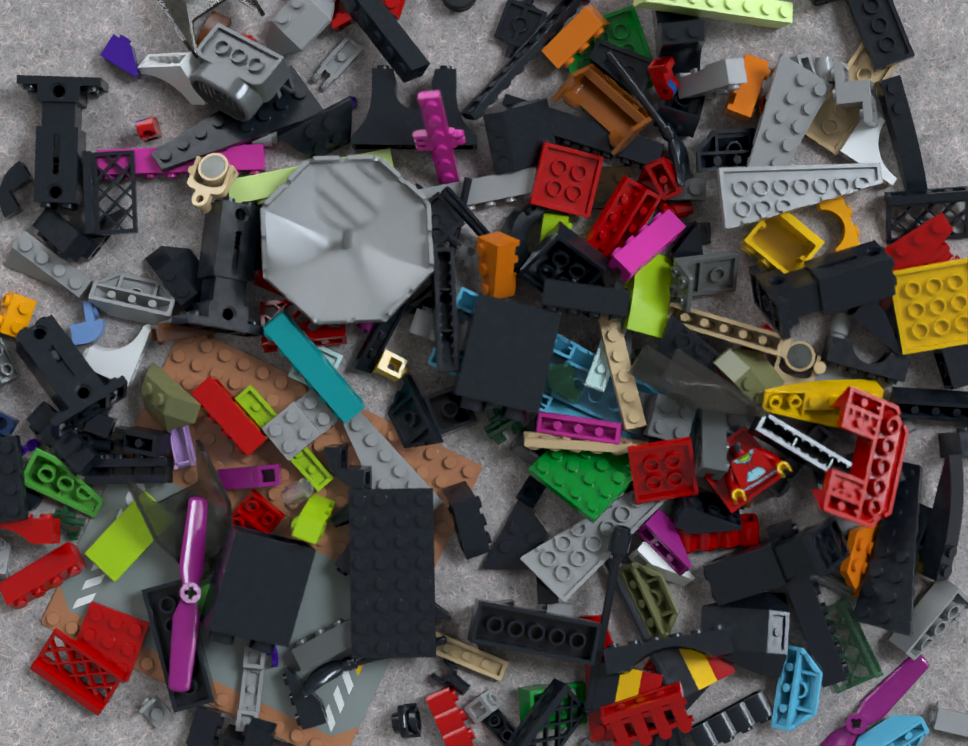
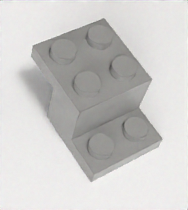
M843 61L834 62V68H831L832 81H835L836 89L832 91L833 101L837 102V105L842 109L860 107V119L869 127L878 126L875 84L870 79L850 81L849 67Z
M311 389L299 400L285 408L266 424L262 430L286 459L290 461L339 420L335 418L332 410L322 403L317 392Z

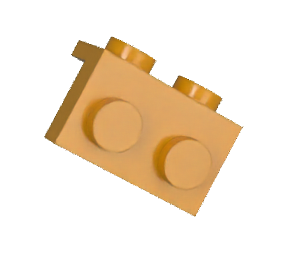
M8 291L1 301L0 332L16 338L17 333L21 329L28 327L37 301Z

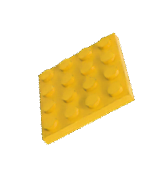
M968 257L893 271L897 280V286H895L896 295L892 297L903 355L968 344Z

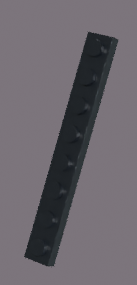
M562 0L460 112L464 119L477 120L484 115V111L488 106L495 103L498 95L511 85V81L517 75L524 71L527 63L536 58L537 52L551 41V37L563 28L566 20L575 15L577 8L582 4L580 0Z

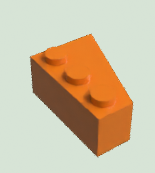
M594 5L585 6L541 51L558 69L568 68L575 61L574 57L578 53L582 54L590 46L589 43L594 38L597 39L601 36L610 22Z
M747 53L743 57L747 83L740 85V89L730 92L722 115L746 123L749 119L752 120L756 111L754 107L756 100L760 99L764 89L761 88L763 80H767L771 71L768 68L770 62Z
M499 231L477 237L476 251L479 255L478 270L481 275L482 284L480 289L483 295L499 299L515 295L517 273L513 271L514 263L518 262L515 249L519 246L520 240Z

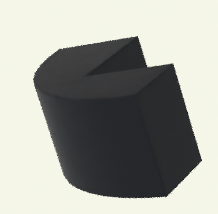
M21 161L15 163L7 171L0 185V208L4 218L11 219L23 212L13 193L34 181L26 165Z
M330 444L324 447L327 463L341 482L355 489H368L372 487V466L348 465V444Z

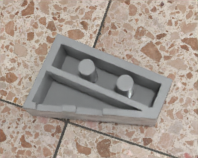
M743 58L724 59L707 64L704 69L699 71L695 68L691 69L690 73L675 74L680 84L678 89L679 99L705 97L706 100L716 99L720 95L728 94L729 91L740 89V85L747 83Z

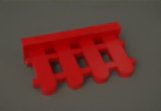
M680 681L600 707L603 724L606 725L607 730L612 729L616 738L613 740L614 746H632V741L638 739L642 745L647 746L652 742L651 735L659 733L662 739H669L672 736L671 729L679 727L681 732L688 733L692 729L691 722H694L693 715L688 716L684 705L687 704V700L683 695ZM671 709L675 720L668 722L664 711ZM651 716L655 727L648 728L644 718ZM631 722L636 733L629 735L624 724Z

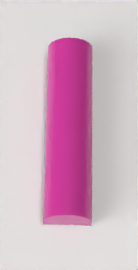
M539 411L536 426L537 433L616 445L620 444L623 423Z

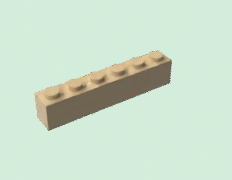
M669 302L667 322L670 314H672L691 331L782 358L787 357L792 338L783 341L776 332L691 308L690 313L685 314L678 304Z

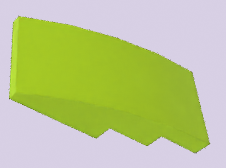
M657 255L626 282L625 288L630 291V298L623 329L661 339L666 327L670 302L669 286L671 285L672 277L670 257Z
M144 490L84 555L115 583L175 518Z

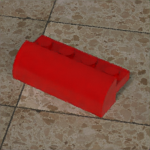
M624 175L585 241L608 257L609 263L612 259L610 255L618 247L622 249L625 246L624 243L632 235L634 237L639 235L638 231L647 223L662 197L646 186Z

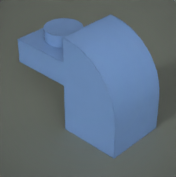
M83 301L86 322L70 325L72 341L75 346L87 345L98 341L106 330V320L97 319L100 316V309L90 301Z

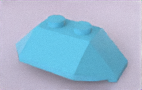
M788 645L787 658L777 683L771 727L791 732L817 714L823 673L804 648Z
M892 715L859 736L855 746H919L930 731L922 716Z

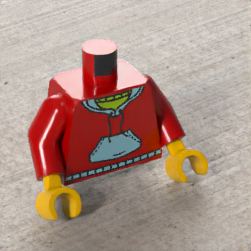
M740 441L730 447L736 459L729 462V469L726 473V485L732 494L734 504L737 505L738 497H742L746 501L745 493L777 475L778 472L782 478H785L782 471L789 469L792 472V469L787 462H783L775 454L763 448L757 449L754 447L746 451Z

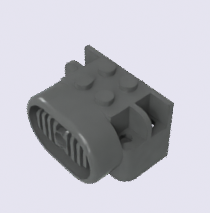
M220 23L215 25L197 48L201 64L190 77L191 86L209 105L239 121H249L263 103L270 101L272 98L279 100L282 96L280 88L283 85L291 89L295 87L284 56Z

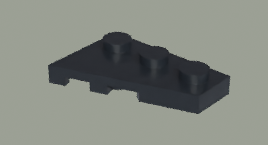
M597 38L590 60L633 94L605 56L607 51L612 50L644 93L650 77L647 68L653 59Z
M670 314L656 354L715 376L718 368L714 365L713 361L720 354Z

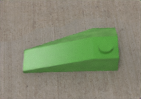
M38 448L31 454L24 468L25 486L91 517H96L104 502L103 498L78 476L70 472L67 466L57 457Z

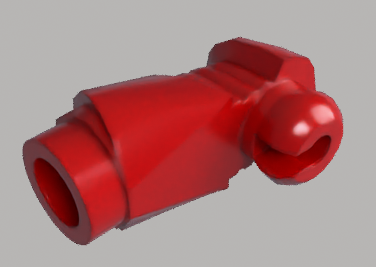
M662 201L658 205V213L661 212L663 214L669 209L677 218H686L689 214L693 213L690 201L670 206L667 201Z

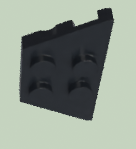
M350 96L278 132L280 139L311 159L313 156H325L350 143L352 129V100Z
M404 374L402 377L404 381L400 391H396L394 402L387 413L403 447L414 448L443 443L444 441L411 374Z
M517 500L483 568L529 569L520 558L540 546L548 533L529 506Z

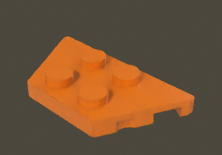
M878 521L877 525L873 528L859 525L858 528L855 527L849 532L847 546L851 555L841 563L840 573L845 578L847 587L853 589L851 594L853 597L858 598L881 521Z

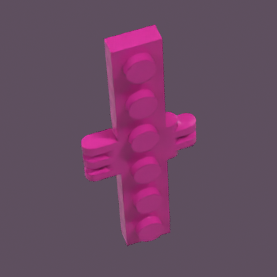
M440 91L419 92L418 100L426 130L413 132L416 149L418 151L431 150L439 185L459 182L460 175L453 148L466 142L464 131L461 129L455 130L452 127L448 128Z

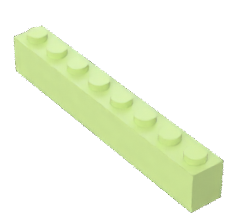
M633 0V7L777 29L792 24L793 3L778 0Z
M390 148L357 154L374 155L375 157L383 158L394 167ZM299 166L236 178L228 191L229 198H234L237 203L247 201L263 205L281 184L284 185L288 177Z

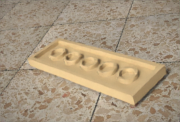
M861 42L847 63L850 81L870 79L873 83L884 80L890 76L897 64L874 72L863 42ZM834 83L804 136L836 156L860 121V107L842 109L837 105V102L833 101L832 91L836 89Z

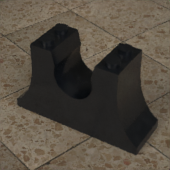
M652 10L656 58L673 56L675 64L671 69L674 77L678 73H690V70L695 68L699 71L701 51L706 42L704 20L699 19L697 16Z
M377 65V68H372L371 103L364 122L351 135L350 144L353 149H416L413 132L426 130L421 109L408 108L397 99L398 86L394 70L389 68L388 65ZM442 65L440 69H435L432 88L433 91H440L448 128L452 127L455 130H463L466 140L464 144H460L453 149L477 150V136L466 126L458 108L457 71L452 69L450 65Z

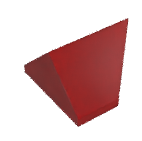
M665 157L644 166L637 182L660 195L663 201L682 193V188L678 187L674 165Z

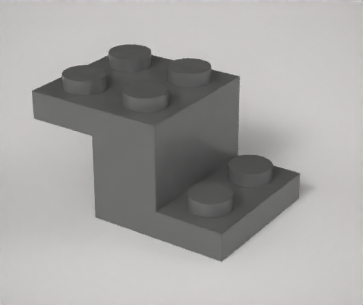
M638 391L647 425L627 431L624 430L623 426L622 431L656 441L689 437L697 405L661 394H647Z

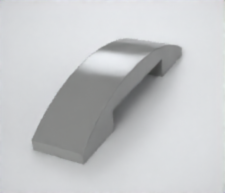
M245 646L242 685L235 731L242 732L245 725L250 724L253 717L259 718L266 653L253 650L248 646Z

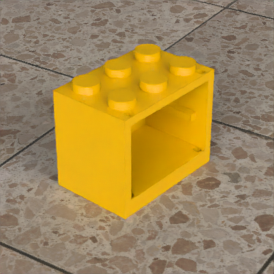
M788 212L757 221L739 244L742 246L741 250L749 257L753 255L758 259L756 263L766 270L768 268L771 271L780 269L785 274L804 268L803 261L810 260L825 242Z

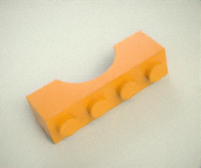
M845 196L815 204L818 212L830 213L841 225V239L832 252L860 245L858 239L860 233L857 225L852 223V210L849 205L845 204Z

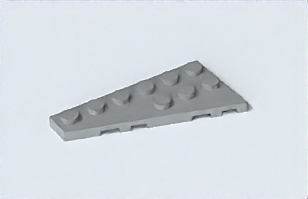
M359 412L346 424L343 423L361 465L372 466V489L431 488L362 412ZM433 490L435 510L443 500Z

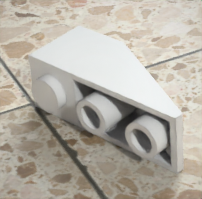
M644 539L628 556L632 562L661 572L665 580L684 587L695 579L689 570L679 576Z

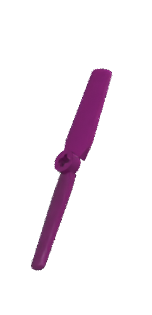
M202 497L189 498L179 564L182 586L178 592L180 601L172 620L169 689L176 692H185L190 689L200 622L197 601L201 596V589L198 584L204 572L208 501ZM189 587L195 592V595L191 596L190 599H188V595L184 594L185 591L189 590Z
M922 655L916 660L908 657L863 699L857 713L851 714L846 719V725L830 733L819 746H852L857 735L863 734L868 725L882 719L929 668L927 660ZM852 720H861V728L858 729L856 727L852 729Z

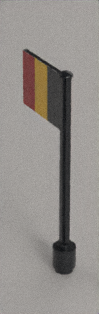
M614 525V529L611 530L608 551L611 552L613 558L600 620L602 629L595 664L591 667L585 704L582 707L585 713L601 712L600 707L660 688L662 684L663 674L633 668L629 674L608 677L605 662L601 661L621 557L629 553L632 538L631 528L624 525ZM651 716L644 718L646 722L654 723Z
M611 556L604 563L608 573H610L612 563ZM618 573L616 589L642 642H648L650 636ZM669 649L649 656L657 673L663 674V685L666 686L680 681L684 697L736 672L731 662L722 658L711 659L704 654L692 650Z

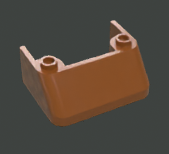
M589 64L572 73L552 98L554 102L563 98V101L570 107L582 106L610 132L608 137L610 144L614 147V150L611 152L613 155L625 149L652 120L645 108L594 64Z

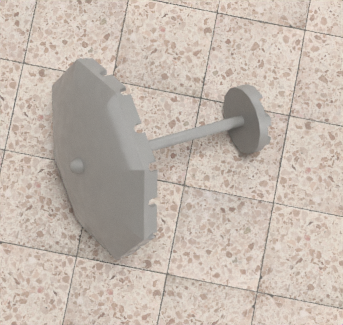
M348 155L347 158H340V156H313L312 159L305 160L288 177L284 185L281 184L261 207L263 278L314 324L386 322L434 272L430 202L420 190L408 180L405 181L401 174L383 158L375 157L374 155Z

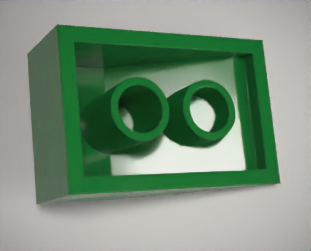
M567 682L566 684L571 688L572 693L585 704V682ZM549 684L518 687L520 723ZM568 695L564 697L561 705L567 704ZM579 707L573 708V717H576L581 709ZM567 709L561 710V720L566 719ZM555 711L550 716L549 722L555 721ZM587 714L580 724L587 723ZM567 723L561 724V728L567 727ZM555 726L549 727V730L555 729Z

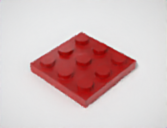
M543 142L529 204L590 218L604 157Z
M746 425L726 439V442H729L727 460L729 462L736 459L730 447L740 441L746 451L754 447L757 449L762 448L754 436L748 433L749 429ZM778 472L777 475L745 493L746 501L742 497H738V504L736 505L726 485V473L720 480L711 479L710 473L704 476L731 514L782 478Z
M691 437L627 447L636 504L699 494Z
M91 601L76 642L124 674L125 677L122 681L129 682L150 627V622ZM72 650L74 659L81 658L78 651ZM89 662L91 669L99 670L94 662Z

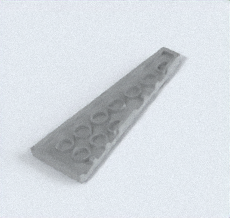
M880 163L718 168L717 179L723 231L879 186L883 183Z

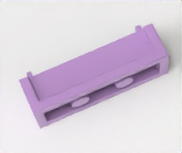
M189 425L168 431L171 433L170 442L175 461L174 470L197 465Z

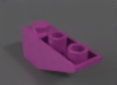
M281 463L218 469L220 490L283 484Z

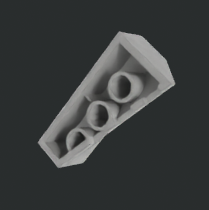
M24 231L13 245L5 263V266L83 299L92 288L94 282L93 279L27 231Z
M949 580L934 581L929 591L920 598L918 604L913 609L912 637L893 632L889 641L912 660H916L933 644V638L936 635H942L947 631L946 626L953 619L957 621L962 617L961 612L966 607L968 608V597Z

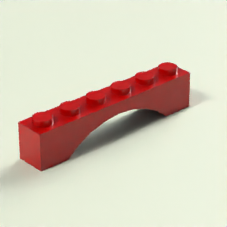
M28 514L29 519L0 524V528L23 536L31 544L60 543V518H53V514H40V518H33V514Z

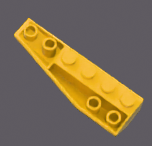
M874 379L821 380L795 383L764 390L761 409L766 412L837 428L840 411L830 408V406L848 386H853L881 399L883 398L884 390Z

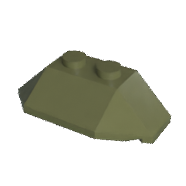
M727 348L713 361L714 365L755 415L764 412L761 409L764 390L784 385V380L761 351Z
M152 363L145 375L141 389V396L146 411L167 431H173L194 424L201 404L156 363Z
M636 562L620 566V577L650 638L661 636V639L669 638L680 611L663 574Z

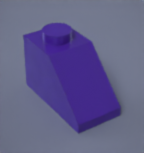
M113 34L100 56L139 80L141 75L137 68L138 62L135 49L130 45L131 40L123 35L117 37Z

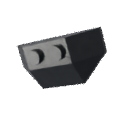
M756 129L712 130L696 150L697 173L717 172L718 168L747 167V159L752 151V142Z
M160 246L145 258L184 311H193L194 303L200 302L203 279L197 278L198 258L189 248Z

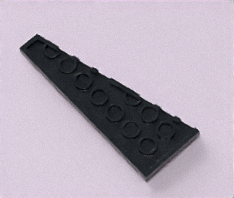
M290 65L288 69L295 87L291 89L283 85L280 88L282 95L280 99L275 100L272 98L270 101L263 103L249 121H239L219 110L153 151L151 155L161 170L166 172L186 165V162L195 160L197 156L204 158L208 154L218 151L223 152L229 147L238 144L240 146L263 138L272 132L284 130L323 110V108L293 66Z

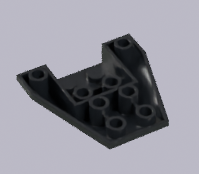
M762 592L718 606L717 602L702 606L700 629L703 632L711 631V627L719 625L729 628L734 653L732 656L721 657L722 659L759 676L778 678L781 676L788 654L790 611L785 594Z

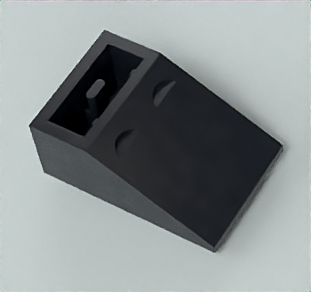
M699 492L698 495L675 498L671 507L674 527L692 534L742 530L743 528L739 509L731 514L722 500L712 494L706 495Z

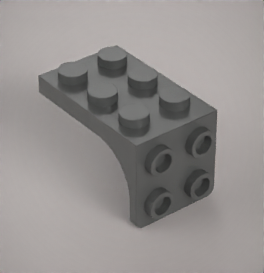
M735 250L674 258L673 267H671L672 285L669 286V293L685 314L691 312V301L694 296L736 291L739 253Z

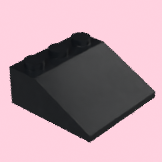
M547 98L490 107L484 111L483 119L495 175L516 172L538 165L543 142L556 145Z
M559 222L540 242L518 271V275L542 293L545 279L593 285L607 272L608 257L562 222Z

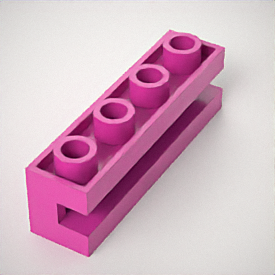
M669 209L663 214L659 212L652 219V224H645L638 231L639 235L636 237L632 235L624 243L625 246L622 249L618 247L610 255L612 259L608 266L613 271L618 268L622 272L620 278L625 283L680 237L686 226Z

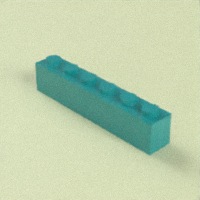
M285 309L281 310L264 324L263 333L270 342L274 341L276 343L278 352L284 358H289L292 362V368L298 374L302 373L306 378V384L311 389L315 388L319 393V399L323 404H328L333 409L332 413L337 420L340 421L342 419L346 424L365 408V402Z

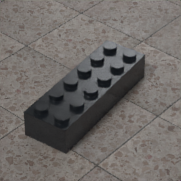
M181 579L141 590L174 713L209 704L217 700L199 629L190 689L185 692H176L169 689L172 620L180 601L178 592L182 586Z
M475 598L467 640L471 643L594 666L602 624L594 620Z

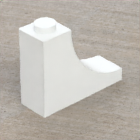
M192 52L148 54L137 67L141 74L155 76L175 87L191 105L207 104L195 92L190 83L191 75L200 66Z
M877 112L878 126L869 127L860 119L837 154L851 163H880L883 184L890 187L897 178L885 167L879 153V134L885 120Z
M150 324L143 326L139 335L128 345L107 348L95 344L86 348L83 357L94 372L109 379L119 378L123 375L128 381V387L136 377L151 340Z

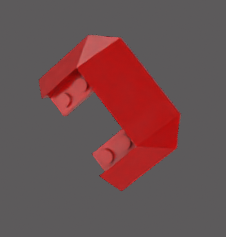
M848 386L830 408L840 411L837 428L858 436L849 475L833 468H827L823 489L811 490L821 511L867 528H873L879 520L892 514L909 430L907 425H903L899 416L901 411L898 405L853 386Z

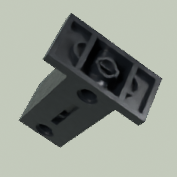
M52 314L48 317H41L36 321L35 325L30 328L25 327L17 333L16 352L59 409V412L55 413L51 419V435L55 441L126 397L128 384L126 378L123 375L119 378L114 377L105 386Z

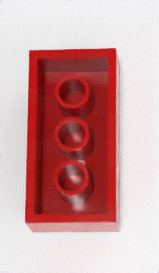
M209 376L191 392L194 399L201 404L200 408H205L209 412L206 414L207 417L214 424L219 423L222 427L220 430L228 440L233 439L236 442L235 448L240 454L253 455L270 440L262 428L216 376Z

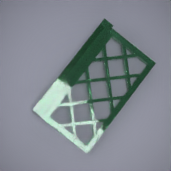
M847 596L827 606L828 612L838 607L841 614L838 622L827 618L828 622L832 621L833 624L837 625L836 633L833 634L834 639L846 644L843 653L840 654L842 661L846 659L855 663L852 672L847 674V676H850L847 684L841 687L838 684H833L837 694L872 678L884 675L860 623L851 619L854 610ZM839 626L849 630L850 634L847 641L836 637ZM848 645L858 649L857 659L845 656ZM857 664L865 666L869 674L863 677L854 675Z

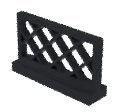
M82 151L85 234L89 238H96L104 235L138 233L135 151ZM122 156H130V164L125 169L116 163ZM107 157L111 161L104 171L98 167V158ZM114 165L122 170L115 180L106 174ZM125 174L131 178V184L126 190L118 184ZM104 175L112 181L105 191L99 187V181ZM116 185L123 193L114 201L108 195V192ZM125 195L132 199V204L127 210L118 204ZM106 196L113 204L104 212L100 208L99 202ZM115 206H118L124 212L117 221L108 215ZM128 215L133 220V228L124 229L119 223ZM105 217H108L114 223L108 230H100V222Z
M968 186L884 192L887 244H892L908 234L918 223L922 225L923 223L920 221L928 212L935 217L936 215L931 209L940 203L946 207L942 211L944 216L949 210L956 216L950 223L951 227L959 220L964 223V232L955 233L952 231L946 239L968 238ZM957 202H964V209L959 215L951 209ZM916 205H921L925 210L916 218L910 211ZM891 207H901L904 210L897 220L891 216ZM909 214L915 221L906 229L899 222ZM899 225L904 232L900 237L891 238V231Z
M554 678L504 746H536V744L542 742V746H548V741L555 740L554 746H564L587 714L582 710L584 704L572 693L571 688L566 683ZM568 695L567 704L561 705L564 697ZM579 707L581 709L576 717H573V708ZM567 709V718L561 720V710ZM555 711V721L549 722L550 716ZM567 723L566 731L560 734L561 724ZM555 726V735L548 736L549 727ZM543 728V738L536 739V735Z

